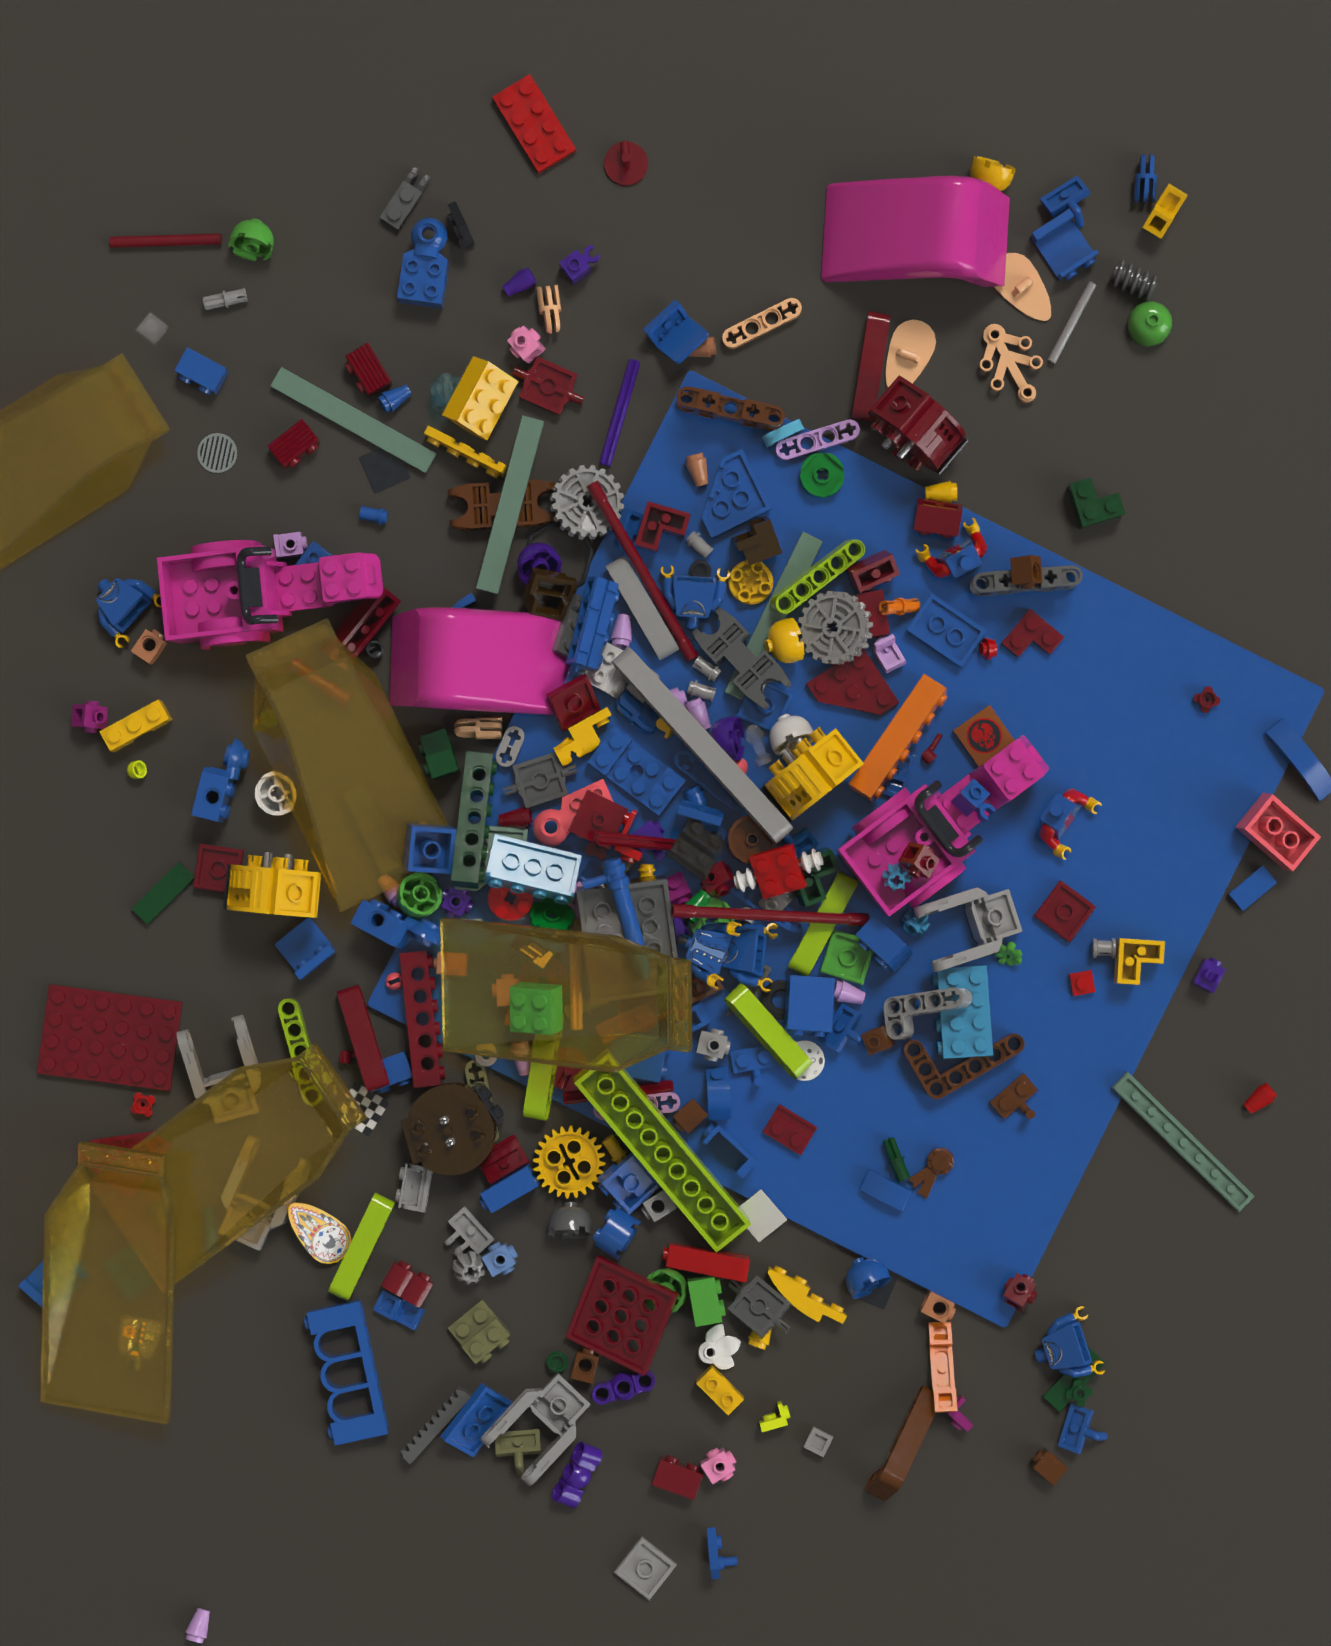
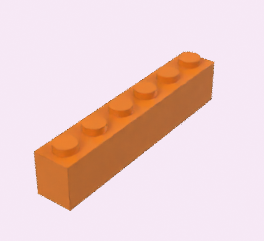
M923 674L864 760V764L857 770L849 782L850 789L870 802H873L875 798L879 799L885 790L883 786L886 781H891L898 771L896 767L899 762H904L910 754L908 749L912 743H918L923 735L921 730L925 724L927 726L931 724L935 718L934 711L938 706L941 708L948 698L946 687Z

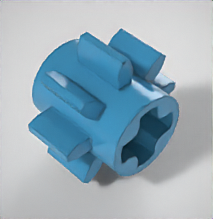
M899 861L893 865L889 863L888 871L882 872V877L886 878L884 886L889 885L893 891L900 888L904 890L905 882H910L911 879L907 869L900 865Z
M911 908L901 918V921L904 922V931L912 936L917 934L922 936L930 926V923L927 922L928 915L916 919L915 913Z

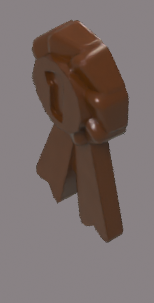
M937 1147L931 1150L927 1155V1166L909 1178V1181L913 1182L914 1188L924 1180L917 1194H923L924 1198H928L937 1175L947 1174L953 1168L954 1155L945 1147Z

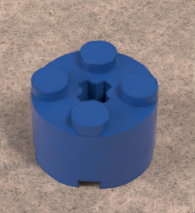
M620 1208L609 1210L604 1218V1221L607 1223L603 1229L598 1228L592 1238L595 1241L594 1246L617 1260L621 1257L618 1255V1252H625L637 1232V1229L634 1228L635 1225L641 1224V1221Z

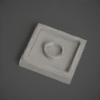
M641 1536L614 1570V1573L650 1600L677 1566V1563Z

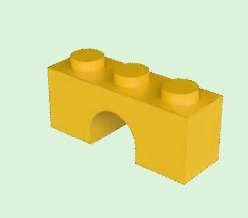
M158 699L99 732L109 750L116 752L133 743V740L149 731H155L173 721L163 701Z

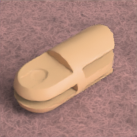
M553 285L555 305H553L550 286L544 287L546 306H544L542 288L536 287L539 312L544 317L546 332L552 334L550 317L552 315L554 331L558 333L560 331L559 312L562 311L558 285Z
M502 717L459 719L454 724V733L458 737L502 739Z

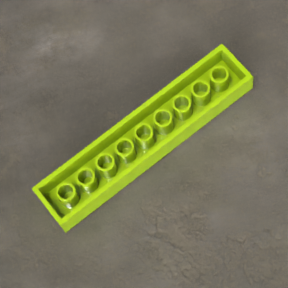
M609 1049L573 1077L574 1084L716 1253L751 1225L746 1213Z

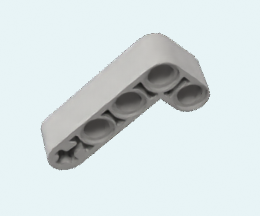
M946 988L890 997L883 1006L887 1035L891 1039L907 1040L914 1033L912 1016L966 1008L972 1002V994L966 988ZM937 996H939L940 998V1004L938 1006L936 1005ZM960 996V999L956 1001H952L951 997ZM917 999L920 1002V1006L918 1009L915 1006V1002ZM897 1002L899 1004L898 1012H896L895 1005ZM899 1025L902 1026L901 1034L898 1033Z

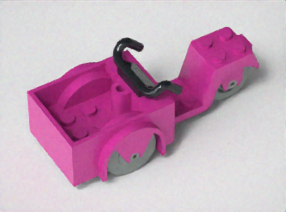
M229 540L192 546L190 548L191 554L157 558L165 641L178 644L200 642V648L204 650H210V646L243 645L248 641L268 643L271 642L270 633L284 632L282 617L292 616L293 611L332 607L336 603L351 600L375 599L383 594L381 562L374 553L358 552L321 557L317 563L287 566L286 562L276 561L275 549L263 546L258 541Z
M1021 735L943 794L938 791L942 787L941 782L938 780L929 786L924 784L912 793L904 787L896 795L852 826L851 829L856 835L839 847L836 852L885 917L891 916L907 903L911 908H914L966 869L962 861L976 852L975 848L983 842V838L980 835H976L970 841L967 839L971 835L969 830L981 822L977 817V813L973 811L966 817L951 800L972 779H975L990 793L983 802L991 804L997 810L1042 778L1049 771V767L1026 736ZM984 811L986 816L990 815L987 811ZM908 842L924 844L934 850L933 854L940 860L929 879L923 877L917 879L911 876L910 882H905L904 890L900 888L893 891L889 885L884 886L886 878L882 877V872L888 871L889 863L891 865L898 863Z

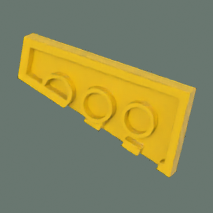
M427 426L424 435L428 437L426 441L436 447H439V445L446 447V452L458 458L459 455L467 459L466 463L475 468L481 466L487 469L485 473L495 479L498 476L505 477L508 471L505 464L501 462L495 464V461L490 456L482 452L477 454L470 446L461 442L458 444L454 438Z

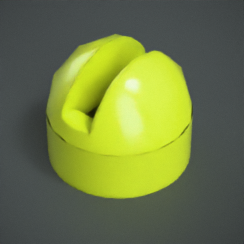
M140 760L133 761L127 766V774L133 779L143 778L147 773L145 763Z

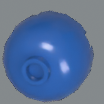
M863 1257L851 1263L853 1267L847 1271L845 1276L847 1290L853 1299L867 1296L872 1293L871 1290L876 1287L880 1289L891 1280V1276L883 1263L871 1258L864 1260Z

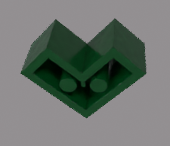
M1092 478L1077 481L1067 486L1079 530L1120 518L1126 514L1119 493L1097 498Z
M444 728L420 737L421 742L418 743L421 755H426L427 762L423 763L427 776H432L434 780L461 772L447 729Z
M823 847L816 850V852L821 853L823 859L820 871L815 867L811 868V873L802 869L807 886L795 890L799 905L808 907L827 899L819 878L840 870L831 848Z

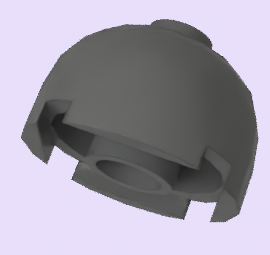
M566 1202L564 1207L555 1209L550 1215L548 1235L555 1238V1233L561 1234V1239L586 1238V1233L592 1236L591 1216L584 1208L577 1207V1203Z

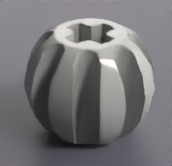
M468 1251L466 1254L460 1253L457 1255L458 1259L453 1261L452 1266L454 1270L453 1275L456 1279L467 1285H470L471 1282H479L481 1280L480 1276H484L486 1270L485 1263L480 1254L476 1255L474 1251Z

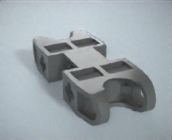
M1073 565L1042 567L1043 583L1034 584L1035 588L1021 589L1019 585H1012L1011 570L978 573L971 580L969 588L975 596L1069 590L1081 582L1083 574L1079 567ZM1066 573H1071L1074 576L1075 581H1068L1066 578ZM976 580L984 581L986 589L978 588Z
M718 607L715 612L719 616V630L709 635L704 632L701 633L695 628L692 634L700 647L718 666L727 659L740 672L732 681L750 700L766 710L769 704L765 701L764 687L770 682H778L779 684L783 683L788 689L792 683L782 667L765 650L756 657L744 645V642L751 637L749 632L732 615Z

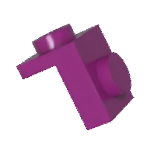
M681 871L667 877L671 904H685L693 897Z
M961 1394L957 1397V1409L966 1400ZM959 1410L957 1412H947L953 1418L950 1422L957 1429L961 1430L964 1428L968 1432L973 1427L972 1422Z

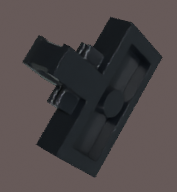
M454 201L447 204L451 212L447 216L457 235V242L463 250L472 245L474 246V240L457 203Z

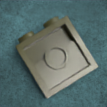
M483 1299L448 1327L449 1331L462 1345L463 1350L475 1364L479 1361L482 1364L492 1357L490 1352L498 1347L500 1350L510 1342L508 1339L511 1335L510 1331Z

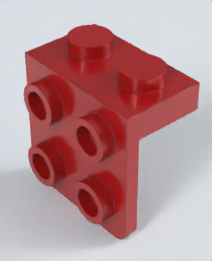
M633 809L631 813H626L622 821V825L625 826L622 834H629L638 814L636 810ZM615 846L614 851L622 855V860L632 865L635 861L640 863L643 853L630 847Z

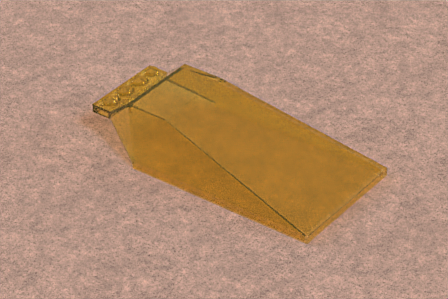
M122 353L101 366L58 374L0 410V569L130 489V485L151 443L171 430Z
M328 618L245 655L255 676L253 732L339 912L341 913L360 904L362 900H368L400 885L405 877L416 873L403 868L407 823L448 826L376 674L337 639Z
M448 917L440 918L443 1051L610 1073L623 1070L667 1050L692 1051L691 959L673 958L618 935ZM519 982L562 985L563 1030L553 1035L510 1032L509 987Z
M316 1043L296 1057L237 1068L90 1179L89 1182L164 1293L317 1181L349 1132L366 1120L367 1116Z
M81 1141L78 1144V1166L44 1214L41 1402L162 1424L169 1423L171 1412L176 1223L173 1190L167 1178L166 1154Z

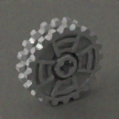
M581 465L577 468V471L572 468L567 472V476L563 474L558 480L559 483L554 485L552 490L555 493H552L550 496V501L553 502L550 512H555L554 522H560L559 528L562 531L568 530L569 536L572 537L576 534L580 540H583L586 536L593 540L597 534L602 537L607 533V530H612L599 506L594 502L586 486L597 480L607 495L608 501L618 519H620L621 515L618 512L624 509V504L620 503L624 495L618 491L621 487L620 484L614 483V476L612 474L607 476L605 469L601 468L598 471L594 465H590L588 469ZM583 498L591 500V507L589 505L587 507L583 506Z
M827 591V594H818L816 600L810 599L808 601L810 606L802 609L804 616L799 617L798 620L802 624L801 628H799L802 634L800 642L803 641V644L807 646L805 651L812 653V658L815 660H822V663L840 665L846 661H854V656L860 657L863 654L862 648H868L869 646L867 639L872 638L873 635L869 632V629L873 627V622H869L868 619L871 613L864 610L866 607L864 602L859 603L858 597L840 591ZM834 624H837V625L835 626V627H838L837 632H835V631H834L835 629H833V625H834Z

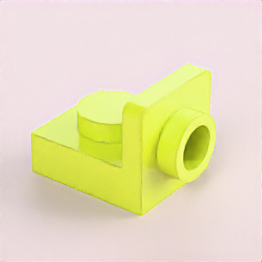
M782 1401L777 1402L780 1415L776 1416V1413H770L762 1416L763 1420L759 1421L762 1432L788 1425L787 1419L791 1417L788 1406H783Z

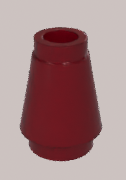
M521 807L499 814L500 827L527 829L528 826L533 825L531 809Z

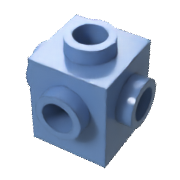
M496 1242L488 1247L489 1252L481 1257L490 1274L494 1277L499 1273L505 1275L514 1270L513 1265L517 1263L515 1258L518 1257V1254L512 1245L508 1246L506 1242L503 1244ZM498 1256H503L505 1260H498Z

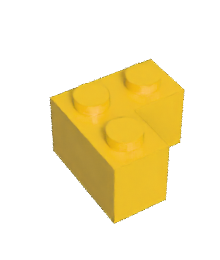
M1116 938L1113 983L1140 985L1141 962L1164 964L1165 941Z

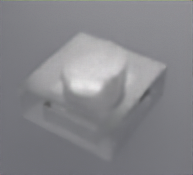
M150 312L136 330L156 344L169 327Z

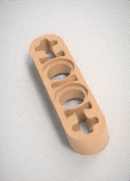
M795 298L786 299L728 328L722 336L723 345L728 349H736L796 319L801 314V303ZM788 304L796 305L795 314H792L791 311L784 314L786 319L782 320V315L778 308H781L783 312L788 309ZM768 313H775L778 316L776 324L771 325L766 322L765 317ZM755 323L758 326V332L753 335L748 334L745 329L746 325ZM741 327L746 339L743 340L741 335L736 338L735 344L731 341L727 342L728 334L731 333L733 336L739 334L738 328Z

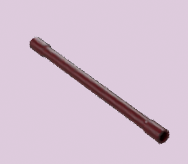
M597 480L586 486L675 638L677 646L686 662L698 656L696 650L683 632L622 526L599 481Z
M686 904L671 905L672 918L695 917L841 924L863 927L870 920L868 913H826L703 907Z

